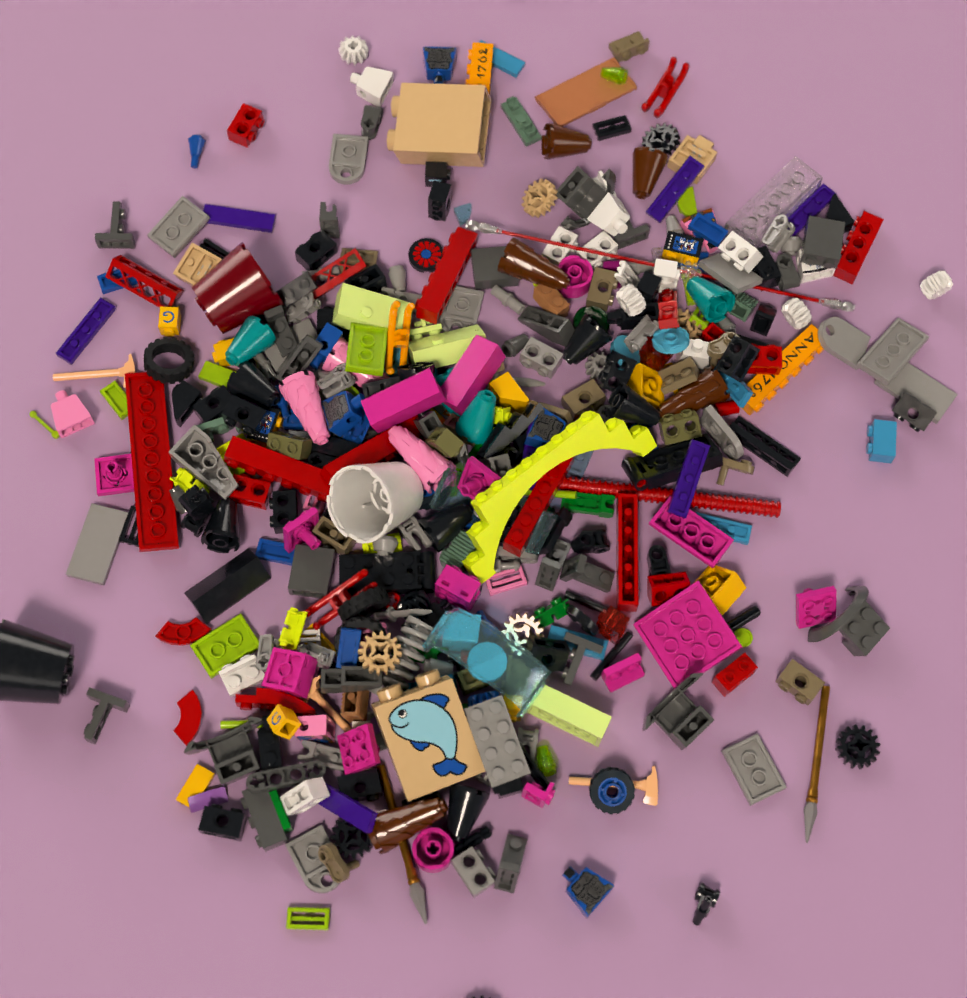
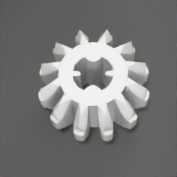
M352 35L351 38L345 37L344 41H341L339 54L342 61H346L347 64L352 62L356 65V62L362 64L363 59L367 58L368 47L365 39L361 40L360 36L354 38Z
M937 271L923 280L920 287L922 293L930 300L946 294L953 286L951 277L945 271Z
M627 284L616 292L618 303L629 316L634 317L645 309L646 302L644 297L634 285Z
M792 298L782 306L783 317L794 329L804 328L811 321L812 315L810 310L798 298Z

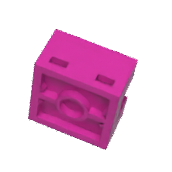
M446 564L435 582V596L442 600L447 599L449 604L466 613H470L481 594L479 590L481 583L477 577L473 575L467 576L462 573V570L457 566L452 565L451 567Z
M273 647L261 686L284 693L288 692L294 696L307 699L317 667V659L306 653Z

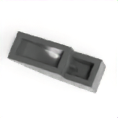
M341 666V669H321V693H346L382 687V671L379 676H377L375 670L370 674L369 667L363 669L362 666Z

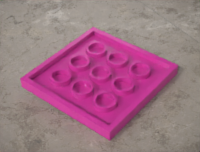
M700 581L695 582L633 624L674 689L691 674L705 673L743 648Z

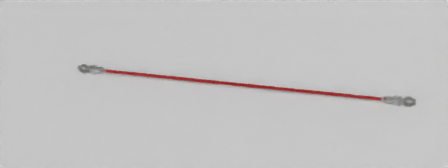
M474 220L466 221V227L470 230H480L481 233L505 234L652 267L655 265V263L504 231L489 223H478ZM680 269V273L716 280L711 275ZM762 286L753 287V289L818 302V304L834 310L841 309L846 312H853V309H855V305L852 303L841 302L837 299H817Z

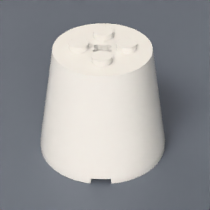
M403 462L356 464L346 466L334 474L329 483L331 486L326 499L329 515L339 532L346 538L350 537L356 540L357 543H370L386 535L420 509L423 502V486L417 473Z

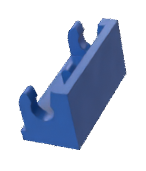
M363 406L360 407L362 419L344 434L343 439L358 444L362 443L370 426Z

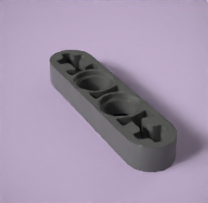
M314 760L256 772L247 777L246 787L251 793H261L295 786L308 779L324 777L326 767L323 762ZM314 766H317L318 769H322L319 772V775H316L315 772L308 773V778H305L306 774L304 768L307 767V772L312 771ZM293 770H299L302 773V777L294 780L291 778L290 773ZM279 774L282 781L279 784H273L270 781L271 775ZM263 776H267L266 782L268 786H265V782L259 783L258 788L250 785L253 779L256 778L260 782L264 781Z

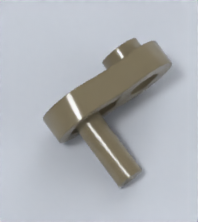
M726 332L720 338L708 344L707 354L711 357L710 366H717L718 359L722 358L734 335L739 337L738 334Z
M722 457L723 466H721L716 484L724 486L728 469L753 475L755 467L752 466V462L741 459V462Z
M328 842L320 846L318 850L320 861L327 867L331 878L336 883L347 880L350 871L360 866L358 860H353L346 864L333 843Z

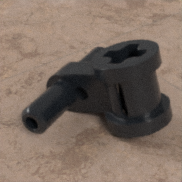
M702 882L699 884L694 900L698 901L695 910L696 915L692 921L694 925L699 926L703 918L707 917L710 908L715 907L721 890L708 888Z

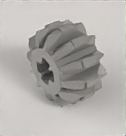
M595 351L593 356L589 355L588 362L585 363L586 375H591V380L597 379L599 373L604 370L607 357L604 355V351L601 352V355Z

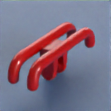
M672 57L666 71L648 100L641 105L643 112H647L657 96L664 100L659 108L654 110V117L660 118L687 75L689 70L688 63L683 64L680 74L674 82V77L671 74L676 66L677 58Z
M362 569L304 610V612H308L307 617H309L328 603L333 608V610L313 624V629H320L338 616L337 609L353 596L378 586L376 582H371L353 596L347 591V589L368 575L367 569Z

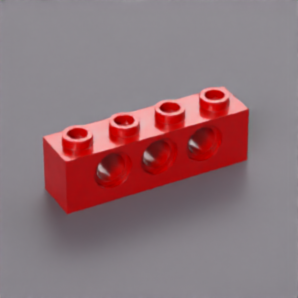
M866 211L863 212L861 217L857 216L853 224L856 228L854 231L850 230L846 239L849 243L848 245L844 244L842 247V257L833 274L834 277L853 285L884 219Z

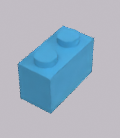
M874 419L872 424L868 425L867 437H869V443L866 446V454H869L868 461L892 463L896 457L897 422Z

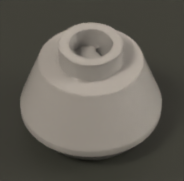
M790 236L780 251L790 256H796L803 241L800 237Z
M384 535L372 542L373 549L377 551V555L388 557L389 554H393L398 541L395 537Z

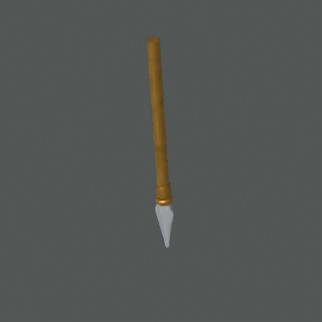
M829 686L822 687L810 788L808 789L807 803L804 808L806 843L809 841L818 814V782L830 693Z
M384 764L379 765L377 770L388 809L396 808ZM404 841L399 844L406 868L408 884L410 885V897L424 924H427L425 892L419 883L420 879L413 866L407 842Z

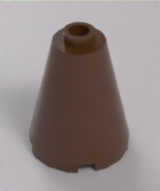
M551 123L545 124L543 130H546L545 136L542 135L541 139L542 155H546L544 159L549 160L587 153L588 149H591L592 141L587 134Z
M637 147L634 149L632 192L636 198L646 199V197L651 195L667 163L668 156L658 149H655L654 152L649 151V147Z

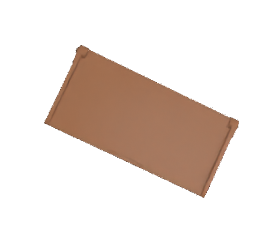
M613 57L535 96V100L555 125L563 127L636 90L637 86Z

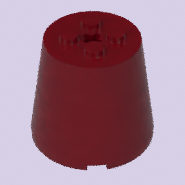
M243 242L236 246L191 287L197 295L194 299L203 312L207 310L205 315L213 326L217 325L223 334L242 326L245 319L249 316L259 318L267 310L280 305L284 306L277 292H274L271 287L272 284L249 250L245 248Z

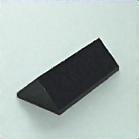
M248 548L184 594L205 623L208 624L269 581L271 577L259 558Z

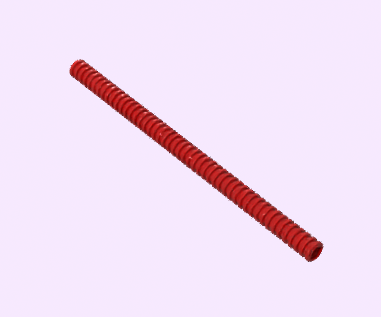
M569 476V478L565 477L558 489L597 495H613L615 499H617L618 493L638 494V501L644 500V502L650 501V503L656 501L657 504L659 502L664 504L670 496L672 497L674 492L673 488L667 490L665 487L664 489L658 487L651 490L646 488L643 491H638L631 483L625 485L624 482L619 484V482L613 483V481L608 483L607 480L602 482V480L596 481V479H593L591 481L589 478L584 480L582 477L581 479H578V477L574 479L572 476ZM695 491L691 503L692 508L697 506L698 509L703 507L704 509L709 508L713 510L714 508L716 511L721 509L723 512L725 510L727 512L733 511V513L739 511L740 514L745 512V514L751 513V515L756 513L757 516L763 514L765 517L769 515V517L775 516V518H778L781 512L780 501L775 503L774 500L768 502L766 499L762 501V499L756 500V498L751 500L749 497L747 499L744 497L738 498V496L733 498L732 495L727 497L726 495L721 496L717 494L716 496L714 493L709 495L707 492L703 494V492L697 493Z

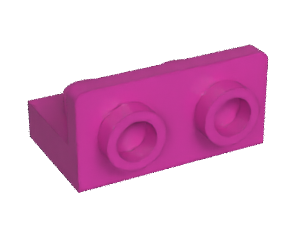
M639 653L602 671L601 677L609 692L612 693L645 676L640 666L642 658Z
M527 782L521 797L543 809L545 804H550L556 790L553 789L555 783L550 782L547 790L543 791V787L539 784Z

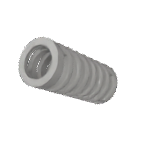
M408 615L404 624L406 626L401 628L402 634L406 637H396L397 643L402 646L399 650L402 652V657L398 658L400 664H394V671L389 668L387 676L382 674V687L368 691L377 695L376 692L378 690L400 683L401 689L407 690L409 684L400 677L413 680L414 675L404 667L414 671H418L420 668L409 657L421 662L425 660V656L413 647L424 652L430 651V647L417 637L434 643L435 637L440 632L419 619Z

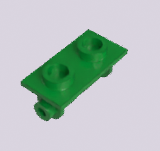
M559 596L551 600V604L547 607L541 606L533 611L534 619L541 621L538 626L546 627L553 623L554 620L551 616L553 614L557 620L566 616V610L570 605L569 603L565 604V602L569 601V599Z

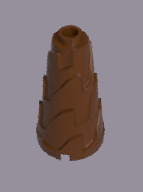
M512 238L504 250L505 254L503 257L501 256L498 272L553 289L563 290V288H568L571 279L561 268L549 262V259L538 254L533 248L518 239Z
M714 366L705 368L699 374L697 381L684 386L672 397L661 403L658 407L660 418L665 414L674 415L681 413L685 409L701 410L709 405L729 399L730 393L726 395L724 391L728 390L727 385L717 369L712 372Z
M437 797L426 801L421 800L402 807L376 812L378 814L372 833H368L369 838L376 850L382 848L379 852L380 854L387 853L398 847V844L408 840L416 833L433 825L432 823L446 816L448 805L444 799L441 800Z

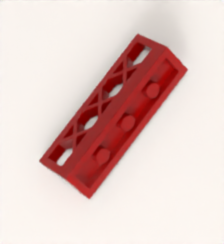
M356 248L312 275L315 282L319 275L328 276L327 283L322 286L318 285L319 288L312 291L314 299H318L343 283L344 280L367 268ZM355 253L360 262L354 266L346 265L348 257ZM335 265L344 266L341 274L338 276L331 275L332 268Z
M122 255L112 259L105 276L159 308L173 307L176 299L181 297L184 291ZM115 267L121 271L123 277L117 278L112 275ZM134 277L139 286H131L128 278ZM150 286L155 295H147L144 287ZM161 295L171 298L168 306L162 303Z

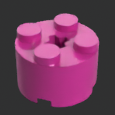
M576 255L563 258L557 267L567 273L571 281L567 289L557 290L564 298L584 296L589 292L593 276V268L590 262Z
M430 827L424 829L413 841L412 853L414 861L421 870L428 873H438L445 870L451 864L454 856L452 838L440 828ZM431 846H435V849L439 850L434 855L428 851L431 850Z

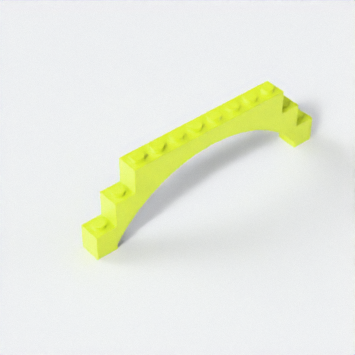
M591 410L586 411L578 420L568 424L565 430L554 435L548 443L538 447L535 453L524 458L518 466L507 471L504 477L493 482L487 490L477 494L470 503L481 521L474 523L466 531L476 551L469 553L462 561L469 575L477 577L479 582L483 584L496 573L494 570L495 557L505 525L524 494L546 472L576 455L599 449H626L644 457L657 447L649 429L639 424L628 429L623 420L615 417L604 423L600 414Z

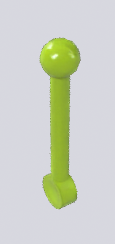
M36 411L30 412V417L35 418L50 433H52V437L54 439H58L60 437L57 431H54L40 417L37 416Z

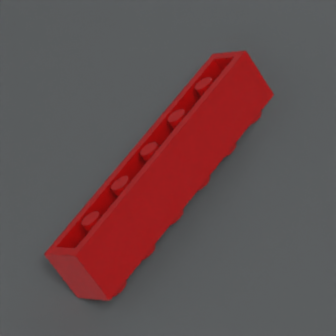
M457 227L455 233H451L449 245L444 246L442 258H438L436 262L435 272H431L428 285L423 287L421 299L418 298L415 303L414 309H416L417 318L437 325L471 257V249H475L477 245L478 233L461 227Z
M417 415L396 425L397 427L407 428L418 439L425 441L413 422L418 417ZM391 428L323 466L320 474L329 485L334 474L346 466L391 462L394 460L399 452L388 439V432Z
M232 436L224 455V462L228 466L242 468L250 475L258 474L263 476V479L266 481L279 482L285 488H295L303 495L309 496L311 494L316 496L318 500L327 503L326 499L327 495H329L330 487L320 474L322 469Z
M574 457L561 462L537 481L503 541L504 550L519 558L521 557L573 465Z
M618 493L616 500V611L636 612L638 607V494Z

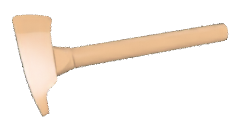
M129 354V360L124 364V367L108 370L53 374V381L119 376L124 377L123 387L126 388L125 373H136L133 357Z
M321 675L314 678L307 699L297 698L306 703L310 699L316 701L344 732L352 730L350 725L319 692Z
M652 766L651 775L647 776L646 779L632 781L635 789L645 791L643 803L656 806L658 804V780L655 766ZM569 776V785L590 786L591 778Z

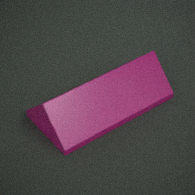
M475 335L440 387L447 400L443 403L460 416L478 392L486 388L506 358L498 344Z
M429 367L361 400V404L371 427L377 433H380L447 400Z
M670 496L651 519L649 525L711 568H714L720 562L734 539L690 509L685 519L668 513L667 510L672 498Z

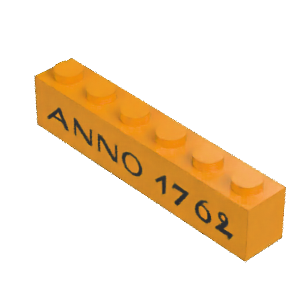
M473 42L472 49L468 51V60H471V64H467V75H470V77L466 79V85H485L490 95L493 44Z
M813 324L808 326L782 351V369L779 375L757 374L746 384L752 390L753 395L742 409L749 416L754 412L758 413L764 407L763 403L767 399L771 401L776 396V391L779 388H785L789 383V379L792 376L795 378L802 371L801 367L804 365L808 366L813 361V356L816 353L821 354L824 351L818 339V329Z

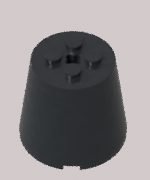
M2 619V623H0V701L60 704L63 695L67 694L69 677H72L74 670V644Z

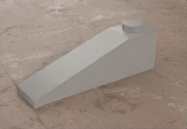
M195 424L169 450V454L174 462L180 467L186 468L196 479H199L226 500L238 487L237 482L210 437Z

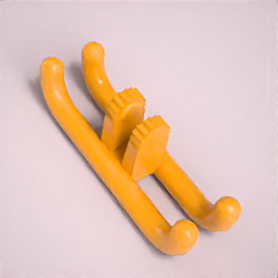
M396 300L391 305L385 357V371L388 375H393L395 372L392 368L394 348H401L399 366L407 364L411 314L415 308L414 303H409L406 306L403 329L395 330L396 318L401 303Z

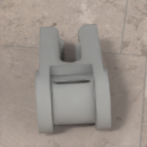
M783 214L778 215L774 218L761 241L767 245L770 251L777 253L795 232V226L789 222L787 216Z
M346 363L339 364L316 382L319 388L323 390L322 393L325 398L328 399L356 382L354 375L345 371Z
M411 516L409 520L396 527L413 551L421 552L422 550L418 541L412 535H417L422 545L426 548L432 546L430 539L414 516Z
M271 634L261 635L259 638L256 667L265 672L273 647L281 648L279 646V639H274V636Z
M519 727L518 740L523 747H529V755L534 761L539 730H523L522 727Z

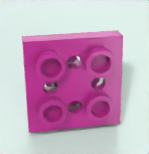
M131 454L94 458L98 497L134 492Z
M471 456L467 459L457 488L463 496H468L474 500L477 494L487 490L493 482L500 480L501 477L474 456Z
M314 506L309 510L303 511L298 518L289 521L283 527L284 549L288 553L295 549L296 544L306 543L311 550H315L320 546L321 541L312 533V530L319 522V511Z
M834 586L817 590L807 588L802 593L796 594V625L798 629L832 622L836 619L837 590Z
M366 723L337 736L345 775L357 773L381 763L379 757L380 749L376 743L372 723Z

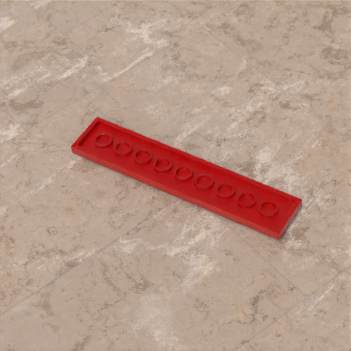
M147 372L125 373L139 552L179 549L176 510L169 492L173 488V481L169 479L172 477V467L169 454L170 445L164 384L159 380H153V377H149Z

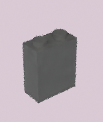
M809 216L805 225L800 262L807 265L824 266L827 269H836L841 258L845 222Z
M506 246L471 249L475 290L492 289L495 285H499L501 288L518 286L519 279L497 271L501 256L503 257L505 254Z
M306 543L296 544L288 584L289 594L320 599L327 595L330 591L336 556L335 550L324 545L311 550Z

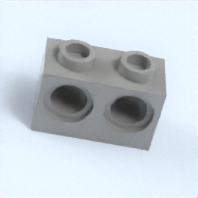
M531 337L520 353L519 362L526 368L536 370L539 375L552 379L563 361V353ZM534 353L536 356L531 357L528 354ZM551 362L552 365H546L544 363Z
M470 847L453 858L451 864L473 898H475L495 884L494 878L496 876L490 867L486 868L482 861L485 859L479 849L474 850L473 847ZM471 857L474 859L475 864L472 867H466L463 864V860ZM477 875H483L487 881L483 885H478L474 879Z

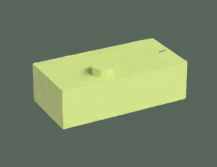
M343 283L336 296L332 325L350 330L351 323L388 328L391 305L394 301L398 300L401 305L397 311L395 330L403 329L405 308L410 302Z
M476 324L411 340L408 346L411 364L414 365L416 362H433L435 368L455 364L459 361L475 335L486 339L485 333Z
M539 681L528 701L526 713L599 747L612 718Z

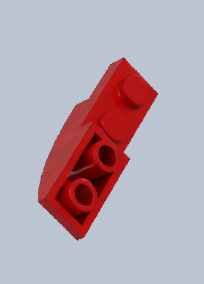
M665 289L658 296V324L661 330L679 327L677 290Z
M257 687L256 695L236 694L235 703L241 710L260 708L261 711H272L279 704L293 710L297 717L317 715L316 710L306 702L290 694L273 689Z

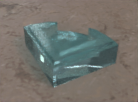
M471 203L454 208V214L460 226L470 219Z

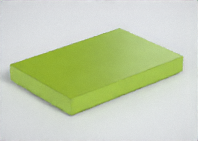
M351 323L345 371L383 377L388 328Z
M240 613L192 643L190 647L212 679L219 674L223 666L230 663L235 664L243 656L258 650L259 640Z

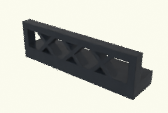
M740 416L729 425L743 447L786 477L789 476L801 460L800 457ZM738 423H740V424H742L744 427H746V430H744L743 428H741V427L738 425ZM755 435L759 436L762 441H760L759 439H757V438L755 437ZM769 446L775 447L777 449V452ZM785 457L791 458L792 460H794V462L792 463L791 461H789V460L786 459Z

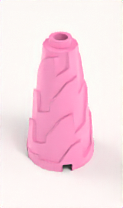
M341 337L332 348L333 351L331 354H328L322 370L330 372L339 364L346 363L347 340ZM350 372L356 378L354 384L361 388L362 384L390 378L384 372L383 377Z
M304 371L294 373L282 380L283 386L279 384L280 393L285 401L289 403L293 413L297 416L313 443L324 445L329 441L330 434L322 408L316 377L312 371H308L309 375H305Z
M395 425L389 430L388 439L403 457V460L417 473L423 488L429 494L432 493L431 488L437 491L451 478L452 475L449 471L452 469L455 472L456 465L451 460L449 461L424 441L418 439L407 428Z

